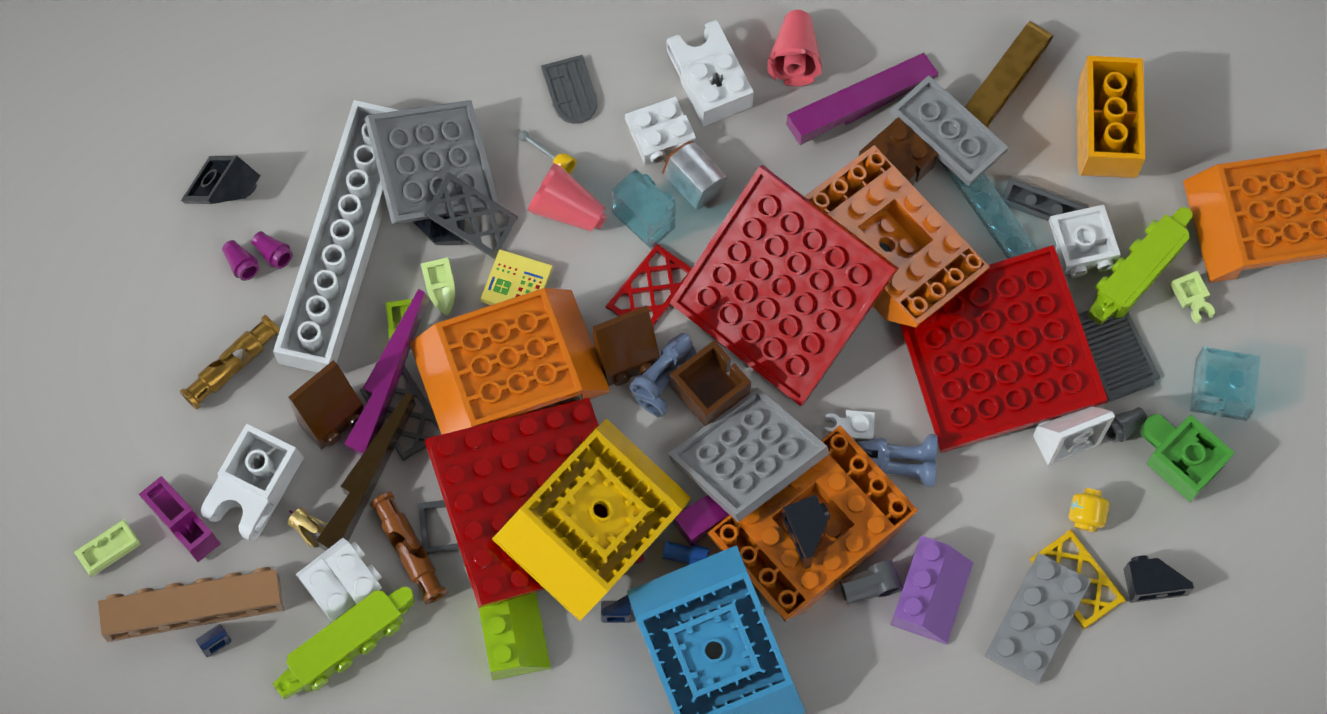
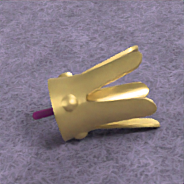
M300 507L294 512L289 510V513L292 515L288 519L287 524L298 531L307 546L310 544L313 548H316L317 543L307 530L312 533L318 532L321 534L324 527L317 522L324 525L328 523L311 516L304 507Z

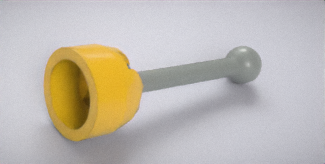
M522 130L519 133L521 141L529 142L553 159V163L560 165L569 174L572 173L577 164V160L566 153L555 155L531 138L526 130Z

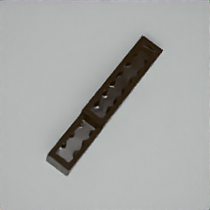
M406 392L340 487L347 497L316 540L323 550H328L342 538L349 541L416 405L413 395Z

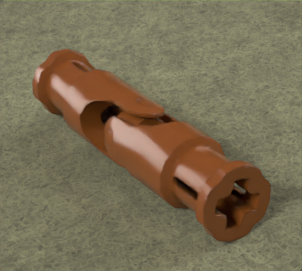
M392 492L384 493L371 501L370 506L372 510H376L382 521L381 527L394 547L411 581L416 583L422 592L424 603L426 605L434 603L448 592L445 586H441L436 577V569L423 549L404 513H400L396 506L394 495Z

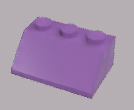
M921 535L890 625L947 645L973 562L950 545Z

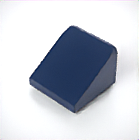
M218 624L196 639L198 646L206 657H210L232 641L221 624Z

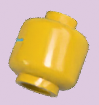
M1085 488L1084 493L1073 495L1068 517L1074 523V528L1097 532V528H1103L1106 525L1110 502L1106 498L1101 497L1102 491Z

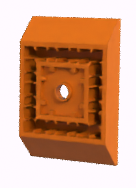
M875 145L804 196L899 268L873 305L885 320L917 327L990 268ZM879 243L887 244L891 252L884 251Z
M841 425L821 440L828 447L829 455L740 522H737L729 515L708 532L710 538L722 551L737 545L753 586L785 622L808 610L838 585L840 579L850 575L893 539L918 512V509ZM816 495L820 504L825 503L830 519L827 521L826 533L810 568L805 569L782 519L784 506Z

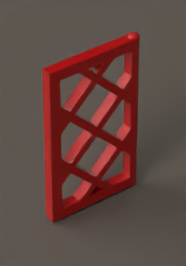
M656 244L606 304L605 308L617 316H621L641 308H635L633 294L649 292L651 306L647 307L649 312L653 314L651 321L654 326L671 305L670 301L687 277L686 275L680 283H673L671 270L681 269L688 275L692 268L659 244ZM656 253H659L665 258L666 265L650 267L649 262ZM667 271L669 284L653 286L651 273ZM646 273L648 287L632 289L631 284L638 275ZM670 290V296L661 305H655L654 292ZM629 295V309H619L615 306V303L621 296Z

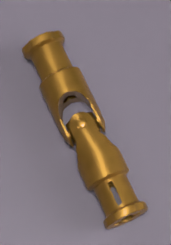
M263 315L261 317L262 321L250 332L245 331L219 356L217 361H213L198 374V379L187 389L182 388L180 390L181 395L194 409L198 410L203 400L211 393H217L231 379L233 374L238 373L264 350L263 346L275 335H279L280 329L268 316ZM239 349L243 350L241 360L232 353Z

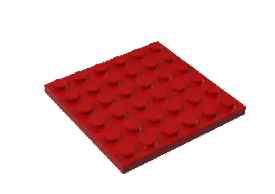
M762 165L758 167L670 301V304L798 405L802 406L809 399L899 268Z
M1054 245L989 264L990 268L920 325L912 327L900 324L934 434L937 435V443L941 453L1047 422L1091 406L1096 407L1108 403Z
M590 398L426 439L425 444L479 608L545 590L492 539L599 426ZM595 504L593 507L594 513L600 518L607 517V509L601 504ZM642 554L633 565L642 563L645 560L644 555Z

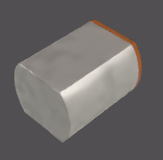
M693 140L677 146L668 155L662 170V174L695 209H700L721 194L728 178Z

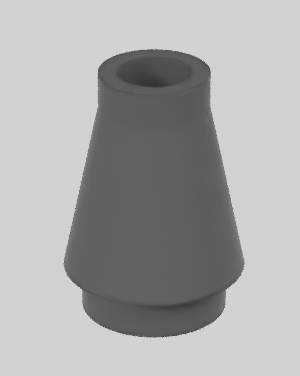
M1137 407L1134 410L1116 414L1105 435L1114 443L1118 441L1124 442L1145 423L1147 419L1145 411Z

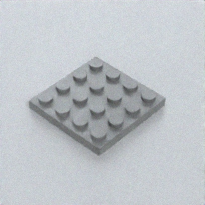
M472 100L366 116L365 122L392 225L430 219L424 214L447 172L499 204ZM451 181L447 186L449 197L463 194L461 187ZM475 196L470 197L473 211L487 209L483 201ZM464 198L451 201L454 214L468 212ZM445 203L438 204L434 213L440 217L448 216Z
M756 388L668 453L671 461L737 522H740L830 454L828 447L759 388Z

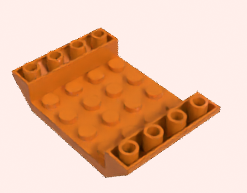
M1327 149L1217 164L1183 181L1189 208L1193 213L1192 219L1209 283L1237 279L1242 270L1327 258Z
M542 288L435 323L409 343L441 434L521 415L577 395H581L582 399H592L610 393L572 290Z

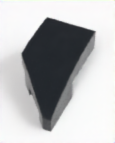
M442 216V218L446 220L449 219V216ZM432 219L412 221L435 245H463L464 240ZM465 219L456 221L458 228L464 231Z

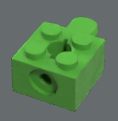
M1160 414L1149 416L1141 428L1142 437L1156 448L1146 464L1189 502L1207 486L1235 454L1232 449L1191 414L1178 428L1174 427Z

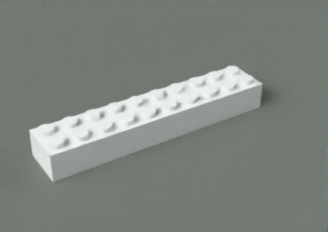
M353 100L273 350L278 364L318 373L331 361L334 360L336 363L338 361L386 206V199L365 118L371 114L398 111L396 109Z

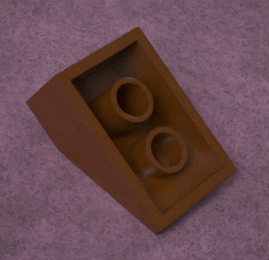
M647 305L593 326L594 350L608 386L613 384L620 386L627 383L631 377L644 374L660 358Z
M334 360L288 397L299 426L321 450L326 446L334 445L341 438V434L349 427L353 428L364 409L359 397Z

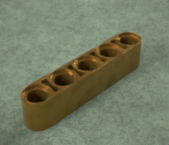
M1029 21L966 104L965 108L988 128L1044 53L1053 38V34L1034 22Z

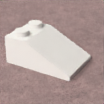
M1091 406L1038 424L1033 437L1047 465H1051L1100 445L1115 415L1113 411Z

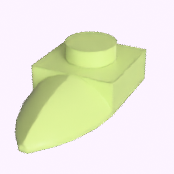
M449 257L421 263L426 289L431 301L440 312L446 316L449 315L455 300V280Z

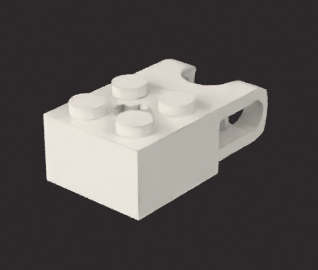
M717 20L705 23L704 38L706 42L701 46L692 47L687 45L680 35L666 39L669 57L702 126L709 125L753 107L754 91Z
M246 423L220 468L219 476L201 507L202 517L209 521L217 522L222 519L229 509L240 507L243 509V515L238 526L239 532L243 538L249 541L256 540L262 533L303 461V455L296 447Z

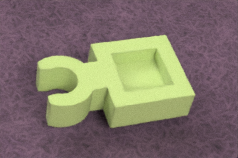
M1198 271L1171 282L1170 286L1182 308L1184 309L1189 306L1192 308L1191 318L1196 324L1200 323L1202 319L1199 311L1206 312L1209 319L1213 318L1215 314L1214 307L1210 303L1205 302L1209 298L1210 293Z

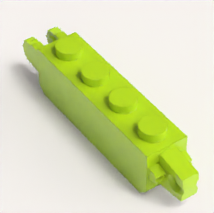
M1180 207L1171 217L1165 214L1160 221L1154 219L1145 230L1147 236L1143 240L1137 238L1128 250L1131 254L1126 259L1121 257L1111 269L1114 273L1109 278L1104 276L1096 285L1095 289L1098 292L1093 300L1094 304L1087 314L1090 319L1101 325L1111 316L1123 318L1183 250L1184 244L1189 240V231L1186 228L1193 217L1190 208Z
M402 586V588L394 591L389 596L384 591L375 590L289 653L286 661L289 668L272 683L279 695L285 700L304 689L307 693L312 689L313 691L321 689L329 681L328 677L335 672L341 673L348 669L353 663L352 660L361 653L366 655L377 646L376 642L382 637L394 635L401 628L400 624L404 622L402 615L415 605L416 601L412 589Z

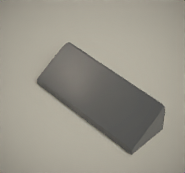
M1013 176L1010 177L1000 202L1046 221H1049L1050 216L1089 207L1085 203Z

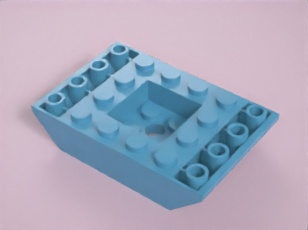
M737 545L627 591L634 616L674 714L806 713ZM711 642H718L723 647V653L718 659H710L706 655V647Z

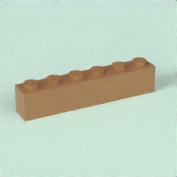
M269 567L255 569L254 573L242 575V573L235 572L226 574L223 579L200 578L195 580L194 584L189 585L172 583L166 585L165 589L154 591L152 588L139 589L133 595L111 594L106 596L105 600L98 601L101 634L107 642L284 611L280 576L276 569L271 570Z

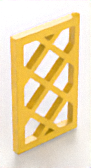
M1071 529L1038 552L1044 556L1056 557V562L1059 564L1061 558L1076 560V572L1081 574L1082 562H1088L1097 572V579L1088 578L1091 580L1090 584L1097 585L1095 600L1082 598L1080 604L1094 606L1093 615L1086 620L1078 609H1076L1073 615L1083 629H1086L1116 606L1126 601L1122 593ZM1070 539L1078 548V555L1063 553L1062 544ZM1037 554L1030 558V561L1032 563L1034 562ZM1101 586L1108 587L1116 599L1111 603L1100 601Z

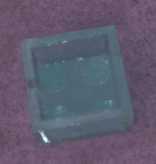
M635 169L612 190V213L650 249H653L656 244L675 228V200L667 192L662 193L649 175L645 173L642 175Z
M1203 346L1195 361L1190 411L1209 415H1216L1218 411H1222L1221 417L1247 421L1255 410L1260 356Z

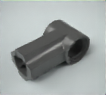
M892 560L881 561L870 566L867 571L839 580L841 592L847 605L877 595L878 597H886L902 590V585Z

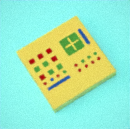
M499 249L482 293L481 302L493 305L546 288L553 270L552 265Z

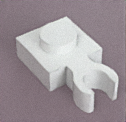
M846 410L845 418H840L832 413L826 414L825 421H833L836 426L833 428L825 427L824 433L828 435L841 425L855 442L872 440L875 412Z

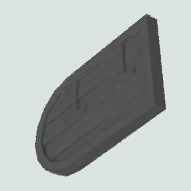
M583 55L541 65L552 100V106L558 117L572 124L588 121L596 112L597 97Z

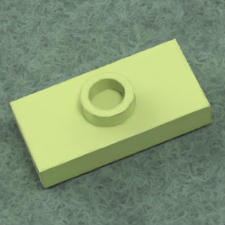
M125 519L75 550L74 553L89 576L93 577L140 546L141 543Z

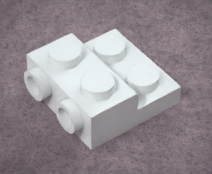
M676 96L625 114V121L644 165L663 162L677 146H681L688 141L693 140L696 143V136L687 116L683 114Z
M1104 205L1050 216L1049 223L1057 245L1055 250L1064 275L1071 274V277L1077 278L1085 275L1089 269L1097 268L1099 272L1112 269L1121 254Z
M344 538L296 574L331 622L354 604L359 603L375 590L379 591L382 588L378 583V580L382 578L372 564L368 567L364 564L361 558L365 554L355 541L350 544Z

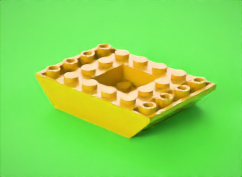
M606 418L516 512L492 540L577 620L581 621L682 511L691 497ZM594 505H603L607 509V517H598L594 513Z

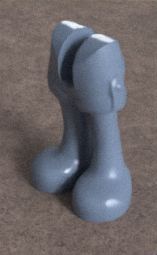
M680 333L672 338L662 349L661 357L644 374L637 376L630 384V390L636 394V401L646 411L657 417H663L668 409L666 402L661 398V394L670 383V373L697 354L686 333Z
M936 434L927 435L924 442L918 446L889 444L884 438L857 442L869 457H875L871 459L885 474L914 477L921 480L927 487L935 486ZM890 458L919 460L924 463H898L890 461Z

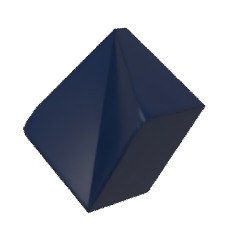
M628 595L617 601H602L601 622H631V603Z

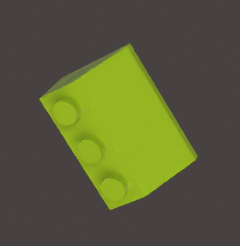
M536 592L479 608L493 681L551 669Z

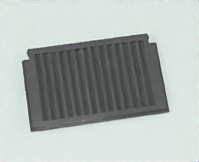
M1089 310L1078 314L1108 402L1155 385L1154 380H1158L1160 376L1129 312L1123 318L1111 316L1101 325H1098L1087 316Z

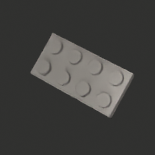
M929 75L890 109V115L894 119L899 117L938 153L937 158L968 186L973 184L1008 151L1009 147Z
M1038 553L984 657L1038 685L1091 580Z

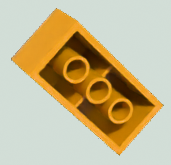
M1087 56L1080 75L1077 92L1079 176L1136 179L1145 161L1143 58Z

